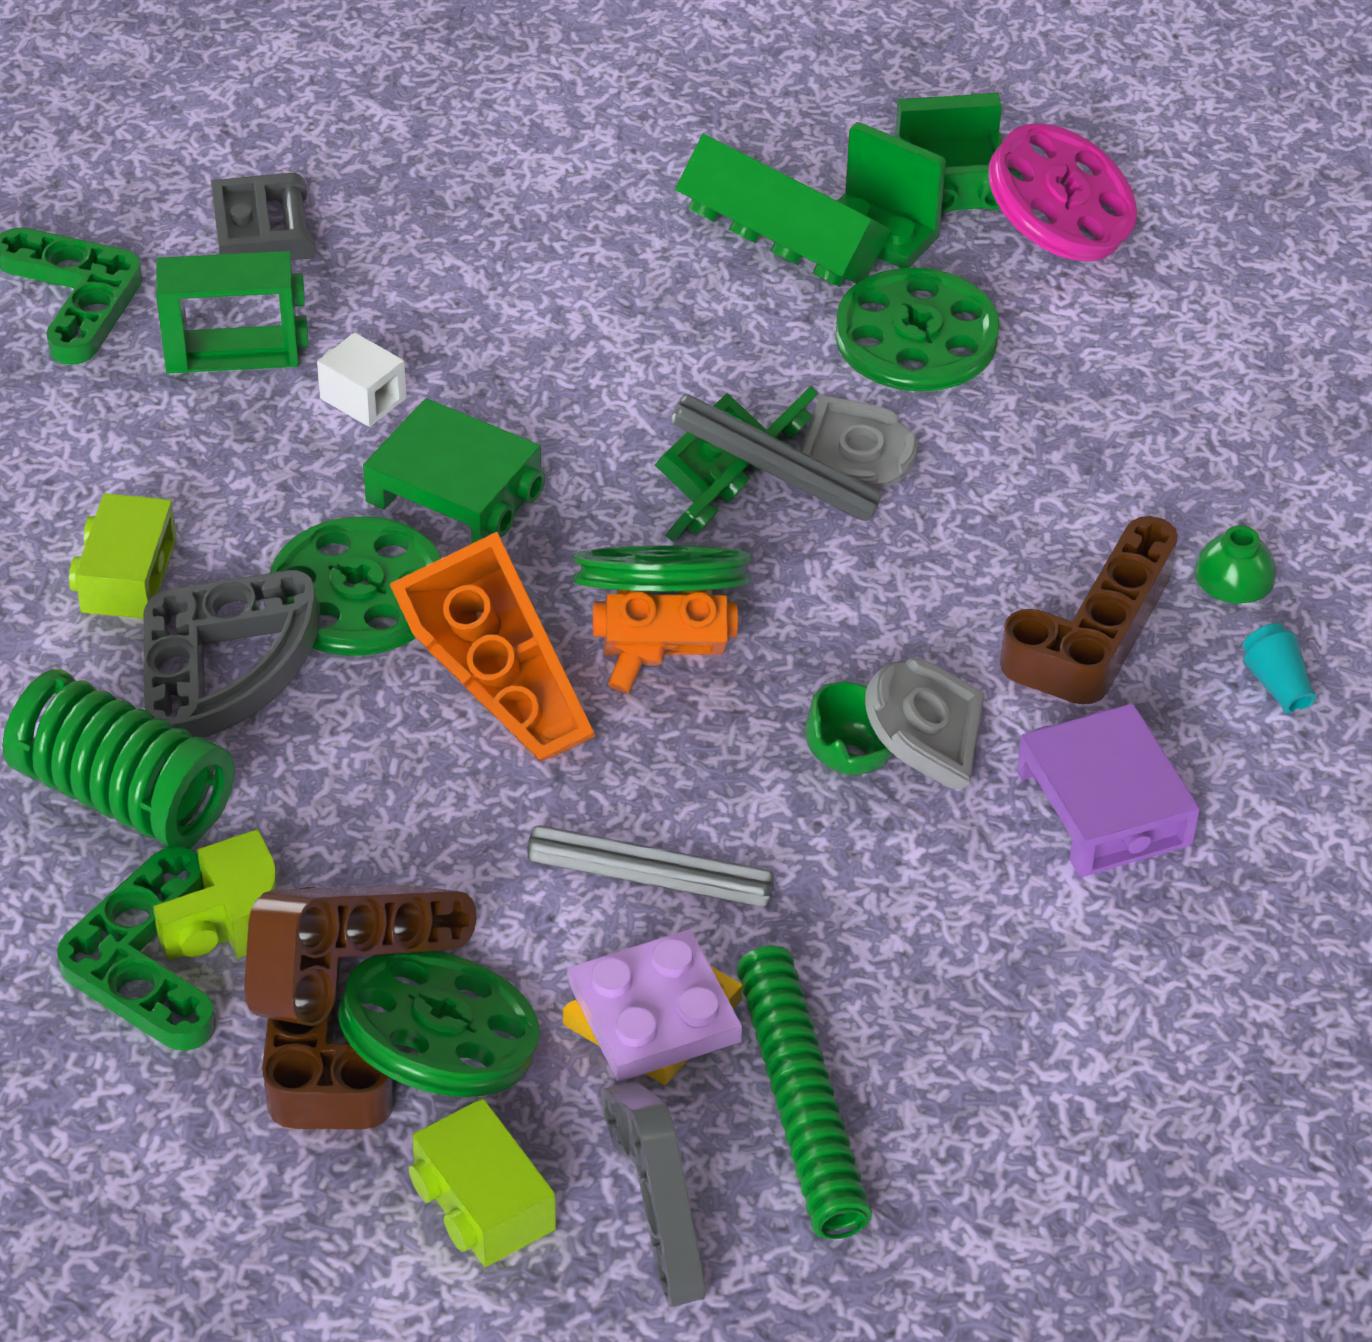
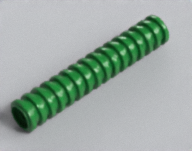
M769 945L759 947L748 952L740 959L737 964V976L741 984H743L742 993L746 998L747 1010L751 1014L752 1026L756 1030L755 1037L760 1046L761 1057L765 1062V1071L770 1079V1088L775 1096V1105L780 1112V1122L785 1129V1139L790 1146V1156L795 1163V1173L801 1182L800 1190L806 1199L805 1207L811 1217V1227L817 1236L824 1239L847 1238L858 1233L868 1225L872 1218V1210L866 1201L867 1194L861 1184L860 1172L855 1166V1155L850 1149V1139L845 1132V1123L839 1114L840 1107L834 1097L833 1085L829 1081V1072L824 1064L823 1052L819 1048L818 1036L814 1032V1023L809 1015V1007L804 999V991L799 983V975L794 967L793 956L788 949L781 946ZM855 1227L854 1230L843 1234L825 1233L830 1230Z

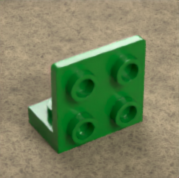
M856 122L849 129L845 193L837 201L892 229L878 259L900 268H910L939 238L946 160L943 156L863 123Z

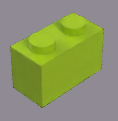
M103 493L96 515H89L87 517L84 527V550L81 557L74 556L69 571L70 590L78 592L81 613L144 619L145 605L160 591L177 539L172 500Z
M484 1098L412 1134L414 1164L409 1166L411 1181L424 1202L429 1203L436 1199L446 1213L444 1215V1224L447 1232L461 1252L472 1249L483 1266L487 1267L556 1230L554 1191Z

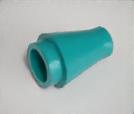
M1281 623L1268 624L1252 632L1242 644V649L1245 652L1243 657L1244 665L1277 700L1285 714L1294 712L1296 709L1301 710L1312 706L1317 696L1311 687L1297 635L1294 632L1287 631L1286 627Z

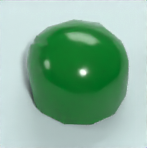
M848 681L825 684L813 695L804 735L810 751L826 767L840 774L859 776L882 768L894 754L881 742L869 721L865 706L867 686ZM845 745L856 746L865 755L858 756L847 751Z

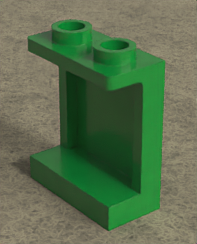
M998 93L898 99L895 137L943 156L946 160L941 214L951 212L952 210L1000 209L993 196L988 175L990 160L1003 142L999 130L1002 104ZM1008 167L1011 174L1020 180L1021 173Z
M425 398L363 464L365 499L367 503L385 510L397 496H401L467 524L471 529V544L495 532L498 533L499 537H503L513 523L515 512L525 501L529 503L534 502L539 497L545 483V473L541 469V445L428 398Z

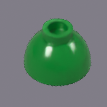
M1237 525L1230 527L1225 533L1220 534L1206 544L1198 556L1194 574L1199 586L1212 597L1229 603L1243 604L1258 601L1272 591L1276 580V567L1272 553L1264 542L1260 540L1258 533L1248 526Z

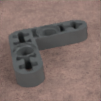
M637 1081L603 1088L601 1091L603 1114L613 1145L636 1165L655 1267L668 1307L705 1299L704 1276L677 1136L670 1111L663 1100Z

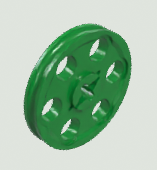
M899 268L866 277L846 292L838 306L835 336L838 349L845 361L859 374L869 380L899 390L937 391L968 382L986 369L996 353L999 319L993 303L986 294L965 279L934 269ZM916 290H924L934 294V296L921 299L909 293ZM878 303L886 308L880 311H869L862 308L861 305ZM967 312L976 315L978 319L964 321L955 318L953 315ZM867 337L878 340L880 344L867 347L857 344L855 340ZM961 347L970 349L974 354L965 357L957 356L950 353L949 350ZM906 360H914L925 366L920 369L911 370L900 366L899 363Z
M346 517L312 526L293 537L275 557L270 573L297 570L307 574L314 582L313 585L320 604V615H330L338 619L333 625L318 627L313 649L336 655L363 656L386 652L416 639L390 583L442 557L431 541L407 525L378 517ZM333 543L342 544L349 548L346 552L335 556L325 555L319 551L322 547ZM391 545L400 546L407 550L404 554L397 557H384L377 553L381 548ZM363 580L368 581V585H365L361 582ZM347 583L354 584V586L349 587L347 586ZM295 596L288 597L286 605L294 603ZM378 617H390L397 621L395 625L386 629H375L368 625L369 621Z
M644 545L596 548L579 551L573 555V561L581 567L580 571L573 575V581L588 587L630 591H695L731 588L751 582V574L745 572L744 569L745 564L751 562V554L735 549L705 546Z
M439 951L377 954L365 959L349 975L338 1012L339 1023L346 1040L367 1063L400 1083L422 1091L446 1096H485L498 1093L515 1085L523 1078L530 1067L540 1033L539 1022L532 1006L510 982L480 964ZM395 977L408 978L417 982L419 985L405 984L397 980ZM459 990L472 991L482 998L469 997ZM362 1004H373L387 1012H375L364 1007ZM491 1030L507 1032L516 1039L500 1037ZM394 1045L411 1047L420 1054L405 1053ZM459 1058H469L482 1063L485 1067L478 1068L470 1066L464 1063Z

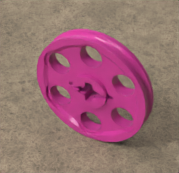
M1026 124L1011 131L990 160L988 171L989 183L998 206L1017 230L1048 252L1076 261L1101 260L1116 251L1135 226L1137 218L1136 202L1127 179L1109 156L1077 133L1050 124ZM1031 144L1040 147L1042 150H1044L1048 158L1040 156L1038 153H1036L1031 147ZM1076 161L1086 165L1094 176L1082 171ZM1008 167L1019 171L1026 179V182L1014 177ZM1100 202L1109 205L1117 216L1107 213L1100 205ZM1032 208L1042 212L1050 223L1043 222L1037 218ZM1078 226L1089 230L1095 237V240L1084 236Z

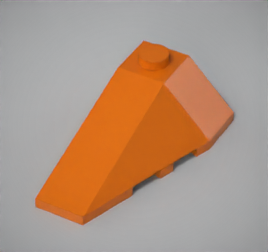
M497 532L390 583L414 637L539 761L557 756L596 737Z

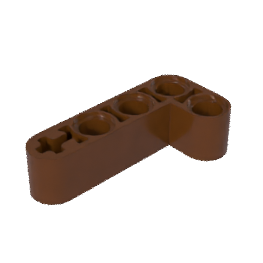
M1153 516L1139 517L1132 520L1125 528L1073 621L1036 609H1021L1012 613L1005 622L1000 658L1001 670L1007 678L1072 703L1083 705L1093 704L1102 700L1108 693L1170 581L1178 538L1174 526L1162 518Z
M413 884L288 889L265 892L256 899L248 921L244 990L245 1001L249 1010L256 1016L308 1026L317 1025L329 1015L334 1004L338 957L455 950L461 948L470 940L475 931L477 916L474 902L464 892Z
M305 887L299 889H312L316 887ZM338 957L334 1004L329 1015L321 1023L308 1026L271 1018L267 1019L262 1064L268 1114L274 1122L282 1127L293 1129L363 1130L374 1128L384 1123L392 1113L394 1107L392 1078L367 1063L350 1044H333L341 957Z

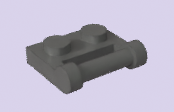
M280 173L211 180L219 254L290 251L291 260L311 259L314 257L316 252L313 235L307 230L303 204L307 198L305 180L301 175L296 173ZM277 200L283 205L286 230L271 231L267 201Z

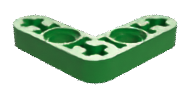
M12 228L0 233V269L12 275L74 288L48 326L46 335L50 356L55 361L72 365L91 359L97 353L141 285L142 274L139 258L133 252L125 249L29 228ZM65 260H76L80 262L79 264L70 267L56 266L58 263ZM91 304H104L108 306L103 310L95 312L83 310ZM78 327H80L82 338L76 337V335L78 334Z
M174 847L173 849H162L152 855L74 925L58 942L56 951L62 977L68 983L163 1045L174 1050L183 1051L199 1048L208 1042L214 1034L215 1017L211 999L203 991L140 951L158 935L153 906L204 889L198 854L185 847ZM186 871L187 878L185 880L173 877L165 883L164 875L166 873L177 876ZM160 892L162 896V901H160L157 897V895ZM131 909H140L150 915L145 922L133 927L122 926L115 921L121 913ZM101 931H104L107 935L104 940ZM98 949L99 959L94 961L86 957L77 963L76 954L81 952L89 956ZM134 980H144L154 986L150 993L137 999H129L118 993L123 985ZM166 998L168 999L169 1008L163 1005ZM171 1011L184 1018L194 1012L196 1013L197 1021L192 1024L189 1021L183 1020L175 1026L173 1025Z

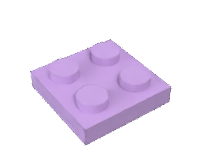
M691 929L568 967L569 985L617 1083L741 1042L742 1025Z

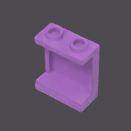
M1133 703L1111 710L1096 711L1089 716L1054 726H1043L1021 735L1017 773L1021 780L1035 777L1072 838L1069 860L1080 878L1193 845L1200 807Z

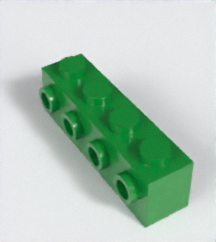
M704 133L674 189L692 199L688 209L713 222H716L719 214L732 219L733 221L728 230L753 243H757L760 236L763 235L774 241L770 250L772 253L796 265H799L802 257L817 263L812 273L838 287H841L845 278L857 284L868 277L892 230Z

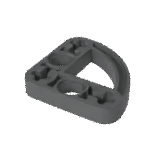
M286 570L173 588L153 596L145 605L143 614L145 710L150 712L155 719L162 718L171 723L174 728H183L191 733L193 737L203 738L230 728L264 708L295 678L307 660L315 642L320 619V604L312 579L303 572ZM295 596L294 603L286 605L287 598ZM263 600L265 609L260 610L257 601ZM240 601L247 604L244 611L237 616L223 618L217 615L220 608L227 603ZM177 614L176 629L178 635H170L166 625L170 623L171 616ZM281 632L271 649L250 671L230 685L205 696L204 644ZM186 657L189 659L186 667L179 672L165 674L159 671L161 665L170 658ZM170 695H178L182 707L178 709V716L167 718L172 713Z

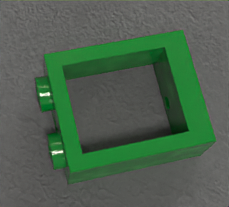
M290 251L156 258V298L166 374L298 367V348H309L307 315H296L295 307L305 306L303 273H292ZM279 294L282 325L188 330L184 299Z

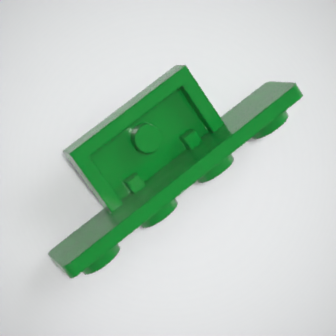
M810 386L768 429H765L728 393L717 401L713 407L776 439L783 433L791 440L813 417L806 408L819 393ZM686 432L654 465L694 502L674 523L665 536L674 542L687 528L696 536L719 512L712 503L719 496L729 503L750 481L751 478L744 471L751 464Z

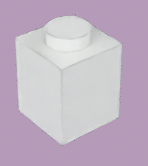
M355 332L335 348L329 349L317 361L320 399L369 427L407 398L404 360Z

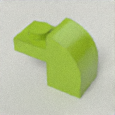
M258 829L197 849L204 889L153 906L159 944L167 961L182 956L192 958L203 956L212 951L217 944L228 940L237 959L246 956L248 921L251 909L256 899L263 893L278 890L274 861Z

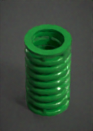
M51 669L42 673L27 686L14 705L4 730L2 742L3 757L10 768L33 780H39L45 786L58 790L72 800H78V802L90 809H96L99 813L110 819H116L117 822L128 828H135L137 832L148 838H156L159 843L167 848L185 847L191 849L220 818L232 791L234 761L231 753L201 737H193L191 733L183 728H174L167 720L162 718L155 719L150 712L144 709H136L135 706L126 700H117L114 695L105 690L97 691L96 687L85 680L76 681L74 676L62 669ZM54 694H56V695L53 697V699L51 700V702L49 703V705L47 706L46 710L44 711L43 716H42V718H41V720H40V723H39V725H38V728H37L36 736H35V738H33V736H34V730H35V726H36V722H37V720H38V718H39V715H40V713H41L43 707L45 706V704L47 703V701H48ZM210 786H213L212 793L203 811L196 817L195 820L186 825L192 819V817L198 812L202 803L206 799Z

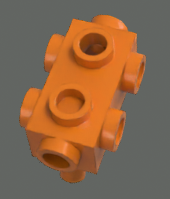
M617 590V594H607L605 601H593V637H604V655H619L607 685L610 688L628 694L632 689L642 664L646 666L661 665L664 655H723L728 642L727 638L737 637V603L727 602V595H712V590L676 591V595H653V591Z

